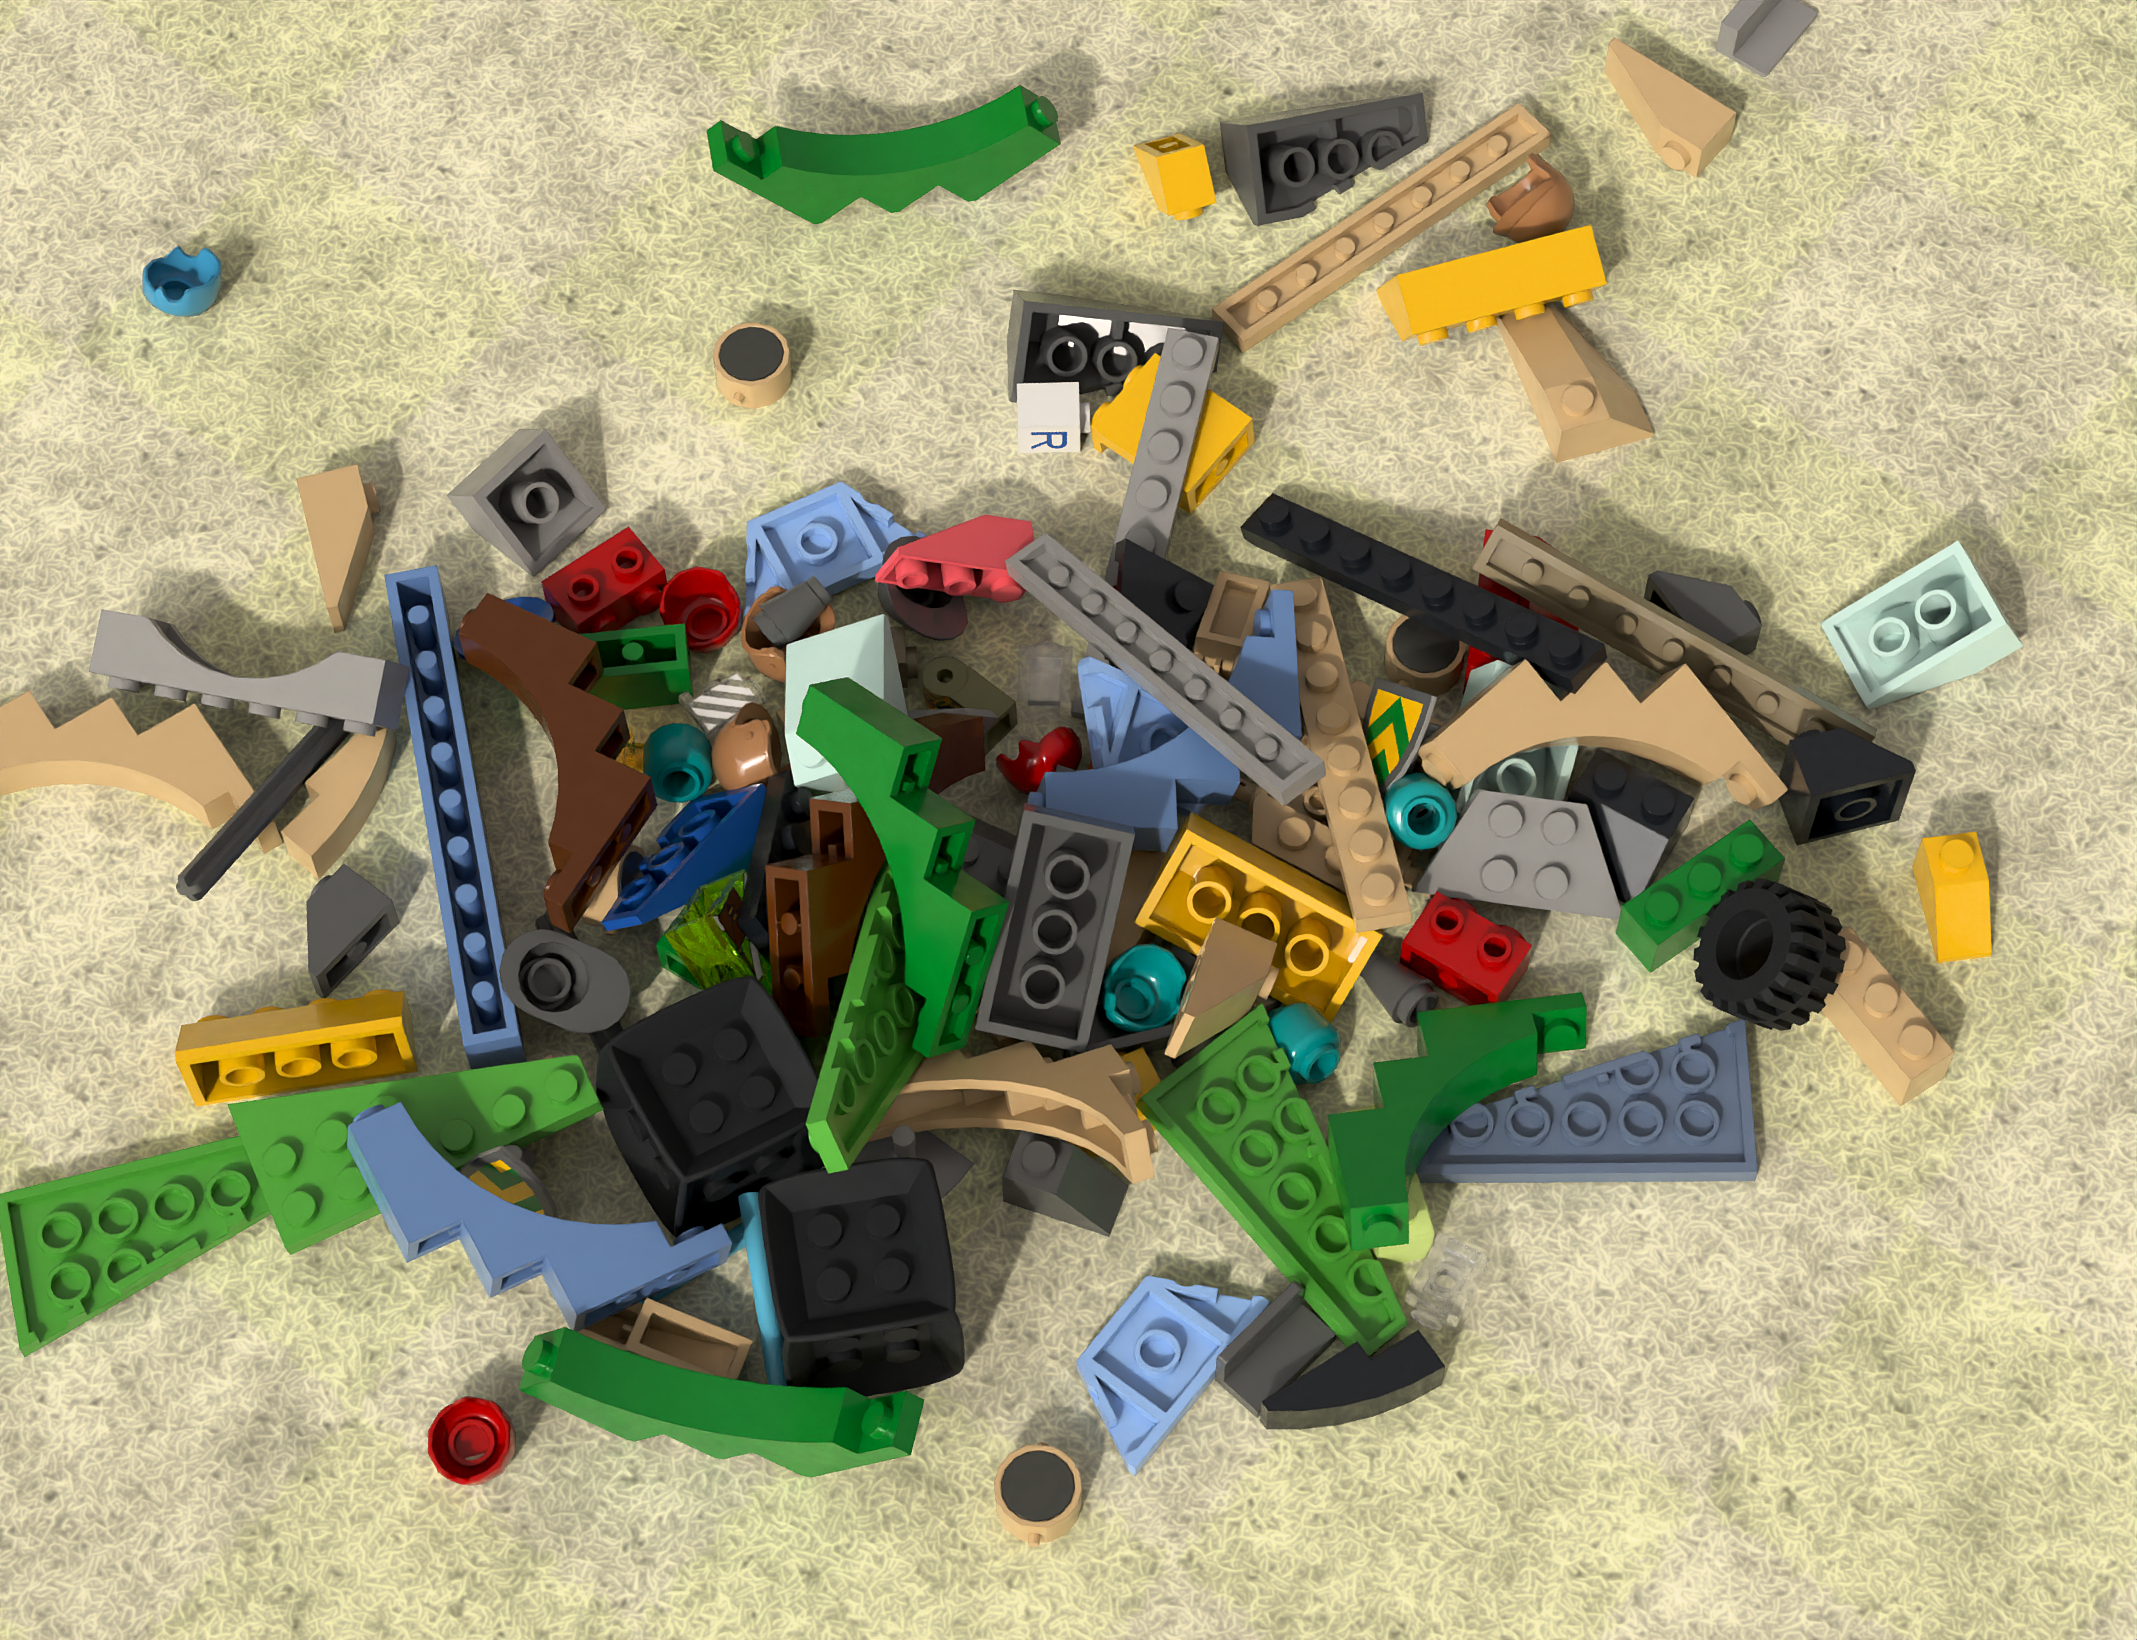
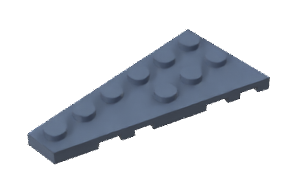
M1741 1019L1728 1023L1725 1029L1701 1037L1697 1033L1678 1040V1044L1650 1053L1643 1050L1562 1076L1561 1081L1535 1089L1534 1085L1516 1090L1513 1096L1486 1105L1476 1103L1447 1125L1431 1143L1416 1169L1420 1183L1755 1181L1758 1174L1745 1020Z

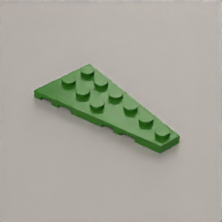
M1261 1003L1143 1095L1136 1104V1107L1290 1283L1297 1281L1304 1288L1303 1298L1336 1333V1336L1343 1344L1349 1347L1358 1341L1370 1358L1400 1333L1408 1322L1381 1262L1374 1260L1370 1249L1351 1251L1330 1163L1329 1148L1307 1100L1301 1099L1288 1071L1291 1067L1284 1049H1278L1267 1025L1270 1019L1263 1003Z

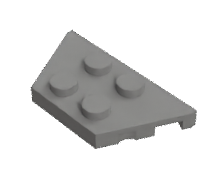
M1475 789L1461 810V817L1455 824L1454 830L1446 841L1437 846L1439 850L1422 875H1417L1411 891L1434 895L1438 891L1447 897L1618 920L1621 912L1587 804Z

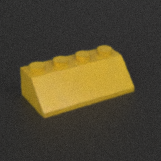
M1587 225L1398 274L1376 289V292L1402 342L1417 338L1419 346H1424L1448 339L1447 330L1466 325L1467 332L1474 333L1497 326L1496 317L1514 313L1516 321L1546 313L1544 305L1562 300L1564 308H1570L1594 300L1592 292L1605 286L1607 282L1592 227Z
M1190 812L1166 854L1134 920V923L1195 956H1197L1216 917L1277 943L1271 965L1279 968V972L1269 996L1287 1006L1302 1002L1309 1004L1318 1010L1330 1023L1333 1021L1383 936V929L1356 933L1346 895Z
M387 989L373 990L366 993L363 997L346 1000L320 998L310 1002L307 1006L288 1009L274 1006L263 1007L254 1011L253 1014L230 1018L222 1015L206 1016L199 1019L197 1023L181 1025L175 1049L176 1064L196 1107L418 1072L412 1013L405 991L393 992Z

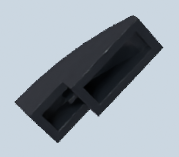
M1419 1330L1372 1359L1369 1358L1357 1341L1261 1401L1260 1421L1266 1429L1301 1430L1341 1425L1373 1417L1410 1403L1441 1386L1445 1365Z

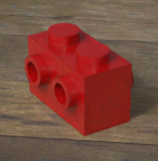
M628 526L541 581L545 601L550 603L559 624L577 634L620 630L621 627L638 616H645L657 610L663 587L667 584V579L663 566Z
M1436 891L1403 939L1400 963L1433 982L1434 986L1469 1006L1507 1001L1528 970L1532 945L1526 942L1525 938L1514 928L1507 925L1498 926L1478 915L1476 909L1468 902L1459 898L1450 899Z

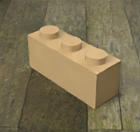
M1849 926L1838 934L1845 938L1846 950L1840 954V959L1845 961L1843 973L1837 974L1834 983L1839 985L1833 995L1828 993L1824 999L1826 1006L1821 1011L1901 1107L1944 1079L1955 1051Z

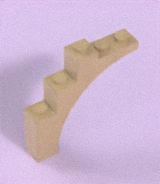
M1023 1041L972 1057L970 1052L962 1053L960 1049L931 1058L924 1056L867 1141L890 1137L899 1126H908L914 1132L972 1127L1022 1130L1057 1137L1087 1148L1114 1164L1132 1184L1155 1177L1151 1154L1158 1152L1156 1136L1150 1122L1147 1119L1140 1121L1138 1118L1134 1096L1141 1094V1084L1136 1068L1131 1061L1124 1063L1111 1044L1053 1062L1049 1056L1042 1058L1030 1041Z

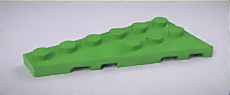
M885 858L876 876L806 1121L810 1144L820 1154L828 1174L849 1170L924 1057V1055L912 1048L919 1025L918 1016L925 1005L926 998L905 984L903 922L898 895L887 858Z
M579 1055L227 1104L284 1247L290 1255L381 1214L347 1147L348 1125L353 1123V1119L359 1113L370 1107L384 1105L386 1109L401 1102L413 1123L426 1140L457 1171H460L464 1164L479 1153L501 1145L504 1147L516 1145L519 1148H523L604 1110Z
M240 1135L0 1193V1233L19 1349L24 1357L271 1215Z

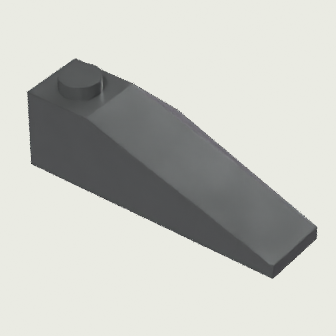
M1422 92L1267 113L1220 122L1226 174L1251 221L1257 226L1304 217L1316 209L1313 202L1333 189L1338 194L1344 193L1354 187L1351 178L1370 167L1382 170L1428 142Z
M1013 290L1007 334L1009 401L1017 403V384L1079 382V395L1103 389L1106 396L1119 394L1123 390L1122 385H1124L1127 376L1136 366H1144L1154 353L1161 356L1168 328L1218 337L1219 349L1213 373L1217 372L1224 322L1219 319L1068 295Z

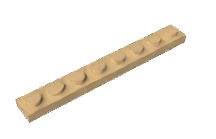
M1520 103L1516 104L1213 307L1212 318L1222 320L1224 322L1223 332L1243 353L1526 163V159L1531 153L1539 154L1548 148L1551 143L1552 134Z
M1322 576L1270 585V593L1272 589L1293 591L1300 716L1309 749L1319 756L1325 764L1326 776L1318 781V786L1356 933L1411 924V907Z

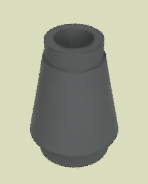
M813 575L806 582L803 581L760 604L761 611L753 616L752 620L771 644L778 650H781L788 643L798 641L833 599Z
M1381 950L1373 951L1359 975L1364 979L1395 1023H1404L1411 1028L1416 1027L1417 1012L1435 1010L1438 1004L1439 996L1433 990L1434 985L1431 980L1384 954Z

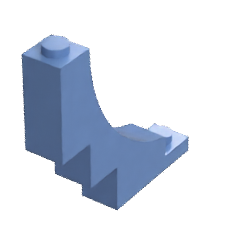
M1272 589L1263 609H1257L1253 622L1254 636H1246L1234 660L1228 682L1295 738L1300 740L1302 735L1293 591ZM1188 727L1177 737L1157 749L1126 762L1104 768L1076 772H1045L1037 792L1029 793L1027 803L1133 826L1135 837L1132 850L1166 852L1178 830L1177 803L1228 805L1240 784V769Z
M401 1102L386 1109L384 1105L370 1107L359 1113L353 1119V1123L348 1125L347 1147L406 1263L460 1240L489 1298L542 1275L569 1328L576 1332L645 1301L646 1298H651L716 1268L728 1260L732 1241L722 1224L706 1231L703 1226L689 1229L679 1235L673 1241L674 1246L670 1247L657 1221L632 1224H591L546 1216L509 1203L479 1187L448 1163L418 1130Z

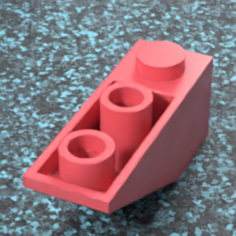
M985 514L898 547L875 574L876 582L894 584L904 589L922 588L943 591L952 596L971 595L991 598L1001 603L1019 600L1027 590L1008 575L1005 561L1034 541L1032 522Z

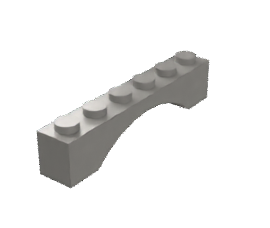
M101 609L89 672L108 676L107 687L139 693L141 683L154 685V696L186 702L187 693L192 692L202 694L200 704L227 710H233L234 700L249 703L247 713L280 719L282 709L297 712L295 722L327 728L329 718L344 721L343 731L375 737L377 727L397 730L410 667L388 660L337 651L313 666L288 675L268 678L236 677L207 661L189 645L174 624L148 617Z

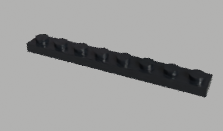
M1274 493L1240 527L1243 538L1254 546L1514 666L1526 659L1543 680L1573 694H1576L1608 658L1604 643Z

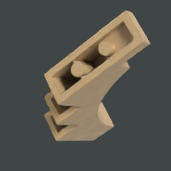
M1525 659L1501 673L1420 745L1417 752L1423 759L1422 767L1429 778L1436 780L1442 786H1446L1449 792L1468 784L1487 768L1507 757L1539 748L1567 745L1595 746L1623 751L1650 760L1675 772L1697 788L1716 781L1723 776L1727 781L1726 787L1731 796L1740 804L1750 807L1753 811L1774 803L1788 790L1686 664L1663 674L1636 698L1610 665L1604 662L1576 694L1564 690L1560 695L1556 696Z
M30 690L0 707V796L30 788L60 784H92L118 787L168 802L191 814L213 830L227 822L254 792V789L195 703L137 735L112 697L56 729ZM274 819L255 839L263 854L283 844Z

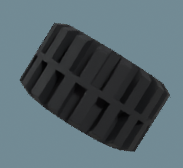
M1757 879L1755 883L1749 880L1739 883L1737 892L1729 889L1721 896V904L1718 907L1714 905L1706 914L1709 917L1706 926H1700L1697 935L1698 938H1701L1700 945L1694 948L1693 960L1699 962V966L1694 973L1696 982L1703 984L1701 993L1706 1000L1713 1002L1712 1006L1770 1030L1773 1028L1780 1031L1790 1030L1792 1024L1801 1026L1807 1023L1811 1012L1818 1014L1826 1006L1824 999L1828 993L1834 994L1839 985L1834 983L1838 973H1843L1845 961L1840 959V954L1846 950L1845 938L1838 935L1842 929L1839 919L1831 915L1833 910L1825 903L1776 881Z

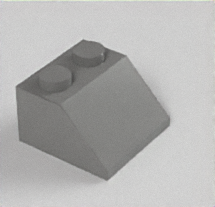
M519 429L447 494V497L477 534L533 577L607 510L547 429Z

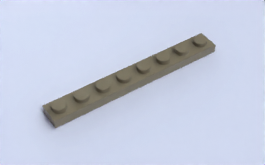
M1502 518L1498 521L1472 567L1477 572L1661 675L1686 664L1723 710L1787 746L1789 740H1793L1799 734L1813 729L1826 732L1843 728L1870 742L1876 736L1877 729Z

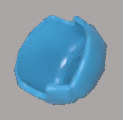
M175 247L164 258L153 259L143 268V294L153 307L166 314L180 317L199 316L212 306L218 298L222 275L221 260L206 247L202 248L197 256L188 255L181 247Z

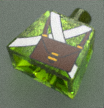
M743 869L699 886L665 932L669 943L702 990L733 978L751 975L772 996V985L766 976L771 966L737 925L748 875L747 872Z

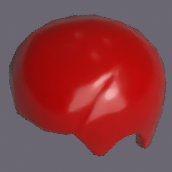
M695 566L677 572L663 587L659 604L660 616L664 625L685 623L688 646L693 653H709L722 648L740 630L743 608L741 607L739 595L725 574L719 570Z
M1059 726L1047 733L1039 743L1025 739L1018 742L1019 755L1017 759L1012 760L1005 754H999L996 757V767L1013 788L1019 793L1029 795L1030 792H1037L1044 773L1055 772L1057 765L1077 770L1082 759V745L1072 728Z
M472 1396L461 1397L453 1404H449L439 1411L428 1429V1455L437 1471L450 1481L461 1485H483L503 1474L515 1454L516 1431L511 1418L494 1401ZM484 1454L482 1457L476 1460L465 1459L472 1456Z

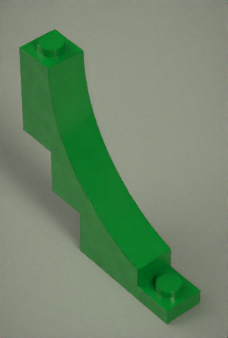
M1021 85L1001 97L964 114L930 125L902 131L838 135L804 132L774 126L755 139L749 133L740 131L722 120L706 130L714 172L812 224L823 223L860 197L890 213L899 212L938 185L967 202L976 201L1061 144L1056 123L1058 121V114L1054 105L1046 97L1038 96Z
M849 677L810 684L802 703V713L796 735L816 749L850 787L866 812L880 840L894 880L904 931L905 984L926 998L925 1005L918 1016L919 1025L912 1048L927 1058L964 1048L972 1027L1009 901L961 869L976 820L928 788L942 738Z
M1582 992L1417 1012V1051L1419 1057L1373 1063L1375 1109L1328 1115L1329 1158L1351 1251L1409 1244L1408 1193L1411 1180L1427 1149L1447 1125L1466 1109L1488 1095L1513 1083L1537 1075V1054L1586 1049L1587 1006Z
M567 1327L534 1336L533 1341L528 1345L523 1355L522 1368L524 1373L519 1390L626 1440L639 1441L664 1434L714 1458L727 1459L755 1453L801 1476L810 1478L910 1456L924 1404V1399L908 1391L870 1399L847 1387H792L705 1374L651 1360L615 1348Z

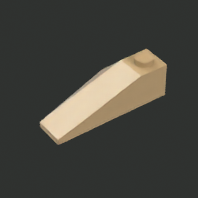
M1552 303L1544 305L1546 313L1532 318L1516 321L1514 313L1496 317L1497 327L1556 463L1653 437L1654 433L1636 392Z

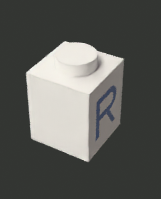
M1079 382L1017 384L1019 453L1080 452V433H1090V402H1079Z

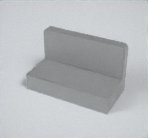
M1740 0L1721 22L1716 51L1761 77H1767L1817 17V11L1798 0Z

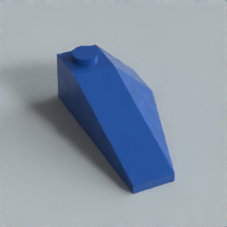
M763 783L705 795L690 801L657 837L656 841L660 845L661 850L655 855L651 854L644 857L638 866L644 876L624 887L601 923L606 930L610 931L642 925L686 905L691 896L694 901L697 900V888L703 897L743 879V871H745L747 876L767 790Z

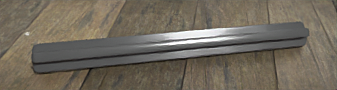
M329 718L327 728L312 727L178 875L176 889L180 895H186L191 901H198L208 893L302 788L305 781L320 768L351 733L343 731V720Z

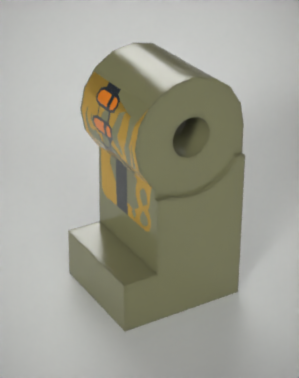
M941 656L934 658L924 667L921 677L926 706L930 710L954 708L992 710L998 717L984 734L985 756L1018 724L1016 701L962 661L954 657Z

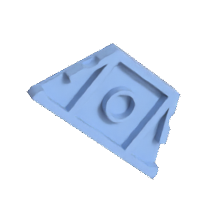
M842 481L747 522L746 606H744V618L755 600L770 587L780 586L783 589L789 590L803 581L806 582L814 575L829 595L832 596L875 577V574L882 567L883 554L891 542L905 536L924 538L927 535L921 531H918L916 535L894 521V514L878 504L865 501L861 493Z
M1090 656L1079 660L1077 670L1093 769L1126 762L1151 752L1174 739L1189 727L1122 670ZM1177 803V813L1188 817L1190 812L1197 814L1206 804Z
M1147 1275L1076 1360V1369L1127 1470L1131 1474L1136 1476L1215 1379L1216 1358L1270 1305L1269 1300L1253 1295L1252 1300L1218 1294V1288L1197 1284L1185 1287L1177 1284L1174 1280Z

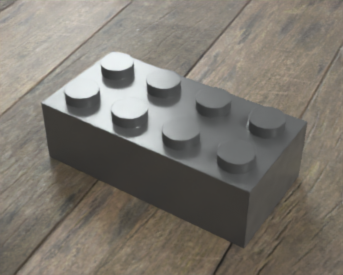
M1023 802L1002 896L1009 901V905L979 1000L975 1018V1030L1081 1053L1086 1052L1134 842L1135 832L1133 826Z

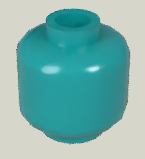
M683 723L661 726L649 735L643 747V774L651 777L657 798L667 802L684 803L695 800L706 792L713 778L712 747L708 737L700 729Z
M1419 772L1404 775L1401 779L1395 781L1385 793L1383 807L1389 829L1394 838L1404 846L1418 850L1434 848L1446 841L1454 830L1457 820L1456 802L1446 786H1442L1436 780L1429 778L1427 774Z
M1302 1002L1278 1007L1268 1014L1270 1021L1267 1025L1278 1049H1284L1291 1065L1288 1071L1295 1085L1318 1084L1334 1072L1340 1062L1341 1037L1337 1029L1318 1010Z

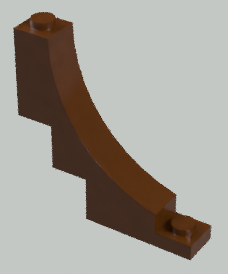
M487 593L476 609H470L461 621L458 635L466 662L491 675L510 689L528 707L540 723L554 749L558 766V796L555 818L548 844L556 871L553 872L546 883L543 898L551 924L571 933L658 806L653 783L650 776L615 761L631 737L624 709L590 694V691L604 673L597 642Z
M941 712L913 719L942 738L928 786L930 790L940 794L958 781L985 771L983 716ZM851 789L809 798L812 854L765 865L772 998L784 1014L795 1035L818 1038L831 1034L828 978L849 973L853 945L861 914L874 880L886 858L880 840L866 812Z

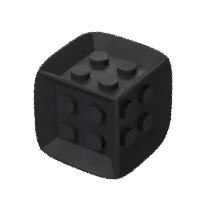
M743 976L718 983L659 1010L623 1030L601 1049L597 1062L596 1093L604 1109L603 1112L607 1125L644 1196L663 1225L675 1238L694 1227L703 1226L706 1231L719 1224L724 1225L741 1217L738 1196L741 1194L759 1192L764 1185L779 1178L820 1169L825 1166L820 1154L810 1144L808 1128L806 1126L819 1076L777 1003L754 976Z
M910 1157L870 1160L853 1163L849 1170L829 1174L826 1168H820L779 1178L760 1189L758 1202L774 1308L784 1338L782 1360L787 1386L814 1388L847 1387L863 1396H872L927 1386L951 1378L962 1371L965 1364L964 1337L960 1320L955 1312L956 1290L952 1255L940 1190L934 1167L929 1160Z

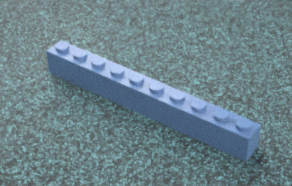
M434 565L386 574L384 577L399 664L410 667L404 695L464 1050L471 1070L527 1062L518 1008L511 1003L504 992L500 979L499 969L502 954L507 949L446 597L438 567Z

